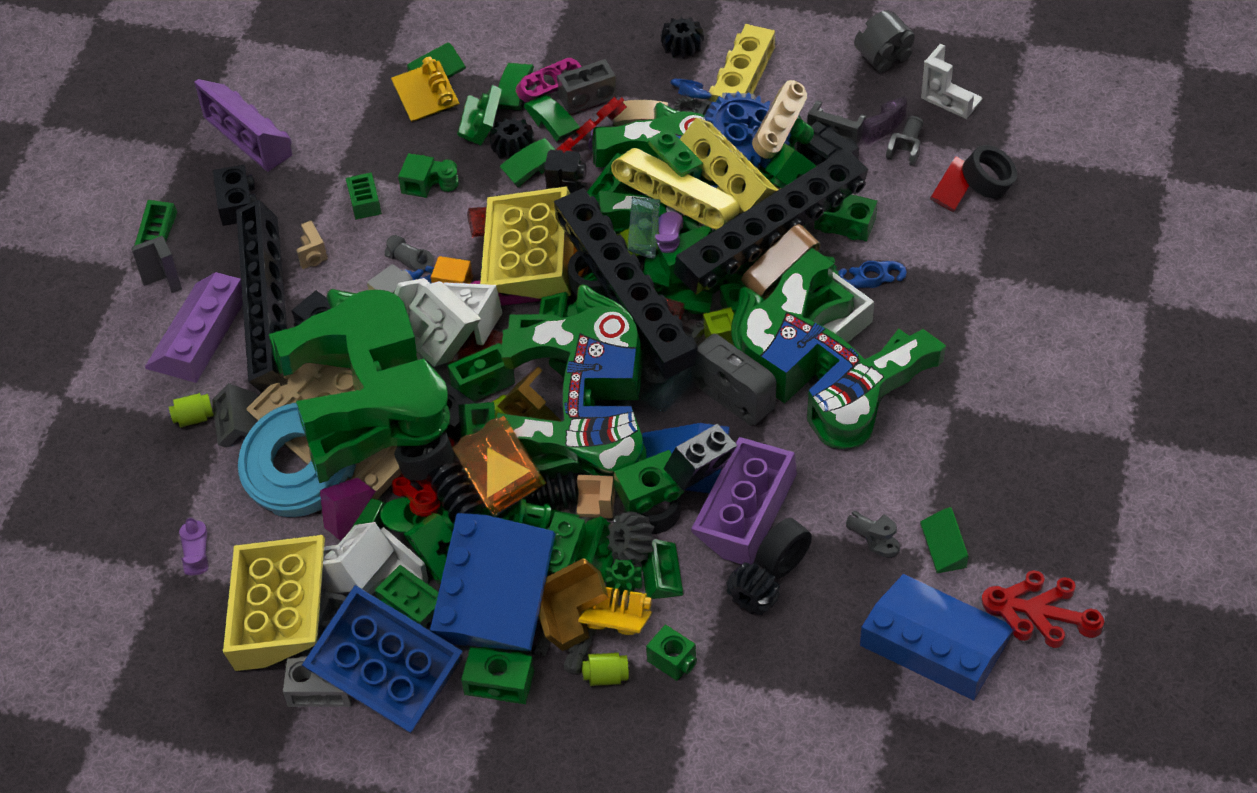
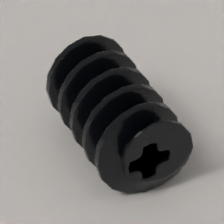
M460 462L439 465L432 469L426 477L427 481L431 483L433 491L437 493L438 500L442 502L444 510L448 512L449 519L454 524L457 513L481 515V512L486 508L484 501L477 502L481 495L477 491L472 492L475 485L473 482H467L469 475L467 472H461L464 467Z
M569 471L567 479L563 480L561 474L556 473L554 482L551 481L548 474H544L543 480L545 484L523 498L526 500V503L538 504L539 506L550 503L553 510L557 511L560 502H562L566 510L571 507L572 500L577 505L574 474L572 471Z

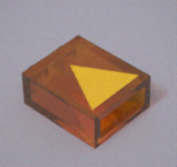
M505 416L490 420L483 429L475 434L464 436L456 446L452 447L485 506L493 515H496L546 484L513 426Z

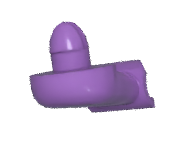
M666 212L658 219L659 234L655 235V239L661 252L672 253L676 251L680 244L679 232L684 225L683 217L680 213Z
M188 518L179 530L184 558L181 559L185 574L198 575L208 570V560L205 554L207 529L203 522Z

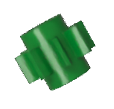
M615 559L612 568H605L606 587L613 588L614 590L615 588L619 589V596L623 595L624 590H628L629 596L630 592H633L635 588H642V579L640 578L642 577V568H634L632 560Z

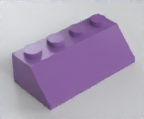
M200 79L194 82L204 118L268 172L292 156L290 147L292 142L288 134L284 131H279L269 118L261 116L252 104L248 105L237 91H232L226 85Z
M215 272L197 282L148 360L145 368L197 383L243 306L241 279Z
M739 437L736 442V449L721 470L691 531L722 559L739 564L744 562L753 564L757 550L764 537L768 534L797 475L794 452Z

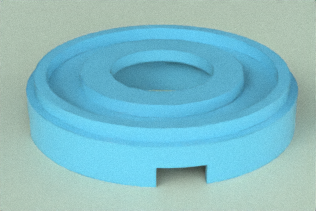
M296 403L278 407L264 415L245 437L238 458V473L245 491L259 506L282 517H301L321 510L320 490L345 482L347 477L351 479L356 464L347 466L336 472L328 481L319 483L311 461L304 469L296 473L286 474L279 472L275 468L273 460L277 451L286 442L296 437L305 436Z

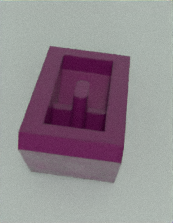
M358 477L320 490L324 528L342 541L376 491Z

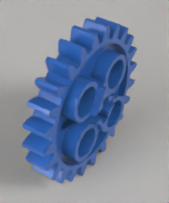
M737 91L734 98L730 93H726L725 98L719 96L716 102L711 103L704 116L706 121L711 122L756 168L760 164L766 169L773 158L766 159L758 155L752 145V140L769 110L770 101L763 104L761 103V96L758 95L754 100L749 92L746 94V97H742L740 92ZM790 133L788 134V136H787V138H786V140H785V142H784V143L787 144L788 146H789V143H790V142H788V140H789V138H790V136H791Z

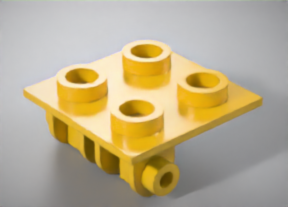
M432 57L424 58L422 60V67L391 78L411 122L460 104L440 61H436Z
M606 587L609 598L586 609L578 619V622L585 623L587 627L592 629H604L607 627L617 629L621 634L634 635L642 631L652 614V611H648L651 609L652 598L647 597L645 593L631 591L628 603V590H624L620 606L618 605L619 589L615 588L611 604L613 588Z

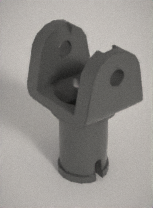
M909 116L902 134H892L887 147L886 158L892 159L897 148L911 152L909 164L915 166L920 155V141L917 137L924 123L921 118Z
M853 511L852 515L848 516L846 527L866 537L870 551L883 557H894L899 553V542L893 537L897 533V526L885 514L876 521L861 515L857 511Z

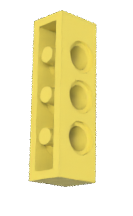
M745 24L742 32L736 35L733 50H729L727 53L725 67L719 69L717 83L715 86H711L709 92L712 96L708 101L716 102L719 96L722 97V93H736L737 91L746 94L748 92L750 94L754 93L775 49L774 30Z
M696 117L680 138L703 162L701 175L709 181H714L718 185L716 189L735 198L740 207V214L778 191L711 122ZM711 148L710 154L707 157V152ZM728 165V170L725 174L724 171L726 166ZM746 183L745 190L742 192V186Z

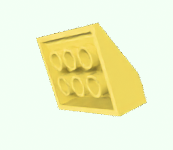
M567 186L487 197L480 284L496 285L498 293L539 299L562 292H567L568 296H571L568 263L574 253V245L556 220L554 207L555 200L570 194Z
M324 535L234 546L223 653L235 671L266 668L307 650L317 643L325 544Z

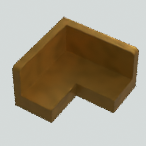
M539 366L518 382L497 405L508 415L561 422L545 405L546 401L529 386L542 372Z
M581 559L546 578L539 617L546 639L561 651L590 638L586 624L578 622V619L582 615V611L609 598L601 572L586 559Z

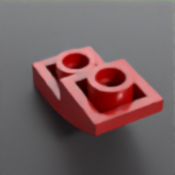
M957 156L951 162L930 197V200L952 212L955 211L969 188L962 171L965 161Z

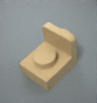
M312 221L301 224L304 236L300 237L303 246L296 251L302 269L309 266H317L322 261L328 259L324 242Z

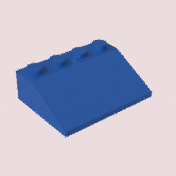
M457 513L430 631L453 645L531 651L556 533L551 530L488 515Z
M902 574L875 604L863 623L860 646L974 701L1011 638L1013 629L1007 622Z
M354 585L302 666L411 734L463 659V651Z

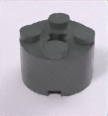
M884 10L871 17L865 23L868 26L863 33L859 30L854 40L855 48L879 73H883L890 69L893 62L897 60L904 62L912 55L910 48L913 45L915 34L894 12L891 13L889 10Z

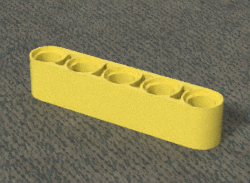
M630 149L612 162V173L620 182L712 229H719L737 217L740 212L739 204L732 196L689 174L680 177L667 163L640 149Z

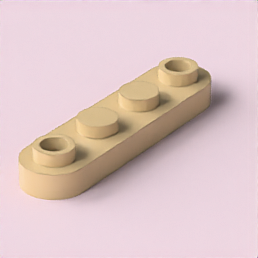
M789 80L779 89L752 140L754 150L761 157L771 159L781 150L807 99V92L801 83Z

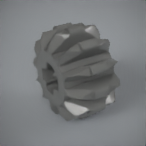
M627 512L614 516L613 524L608 525L610 534L606 536L610 542L607 549L612 551L613 559L632 560V564L648 559V553L654 551L652 541L656 539L652 536L655 526L649 524V517L637 514V512Z

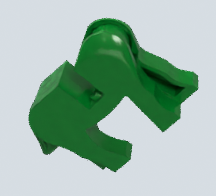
M330 289L326 298L331 309L313 315L296 327L269 334L279 373H283L284 376L293 374L306 363L351 369L355 391L296 401L299 419L308 442L311 462L319 483L328 481L339 470L360 463L385 448L428 444L441 436L450 424V411L446 405L448 401L446 383L424 358L417 359L415 336L406 307L401 298L392 292L366 290L353 293Z

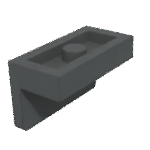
M163 236L131 248L144 286L165 278L172 293L182 290L172 254Z
M228 383L212 399L219 446L230 447L240 436L246 437L251 428L258 422L246 409L258 397L255 392Z

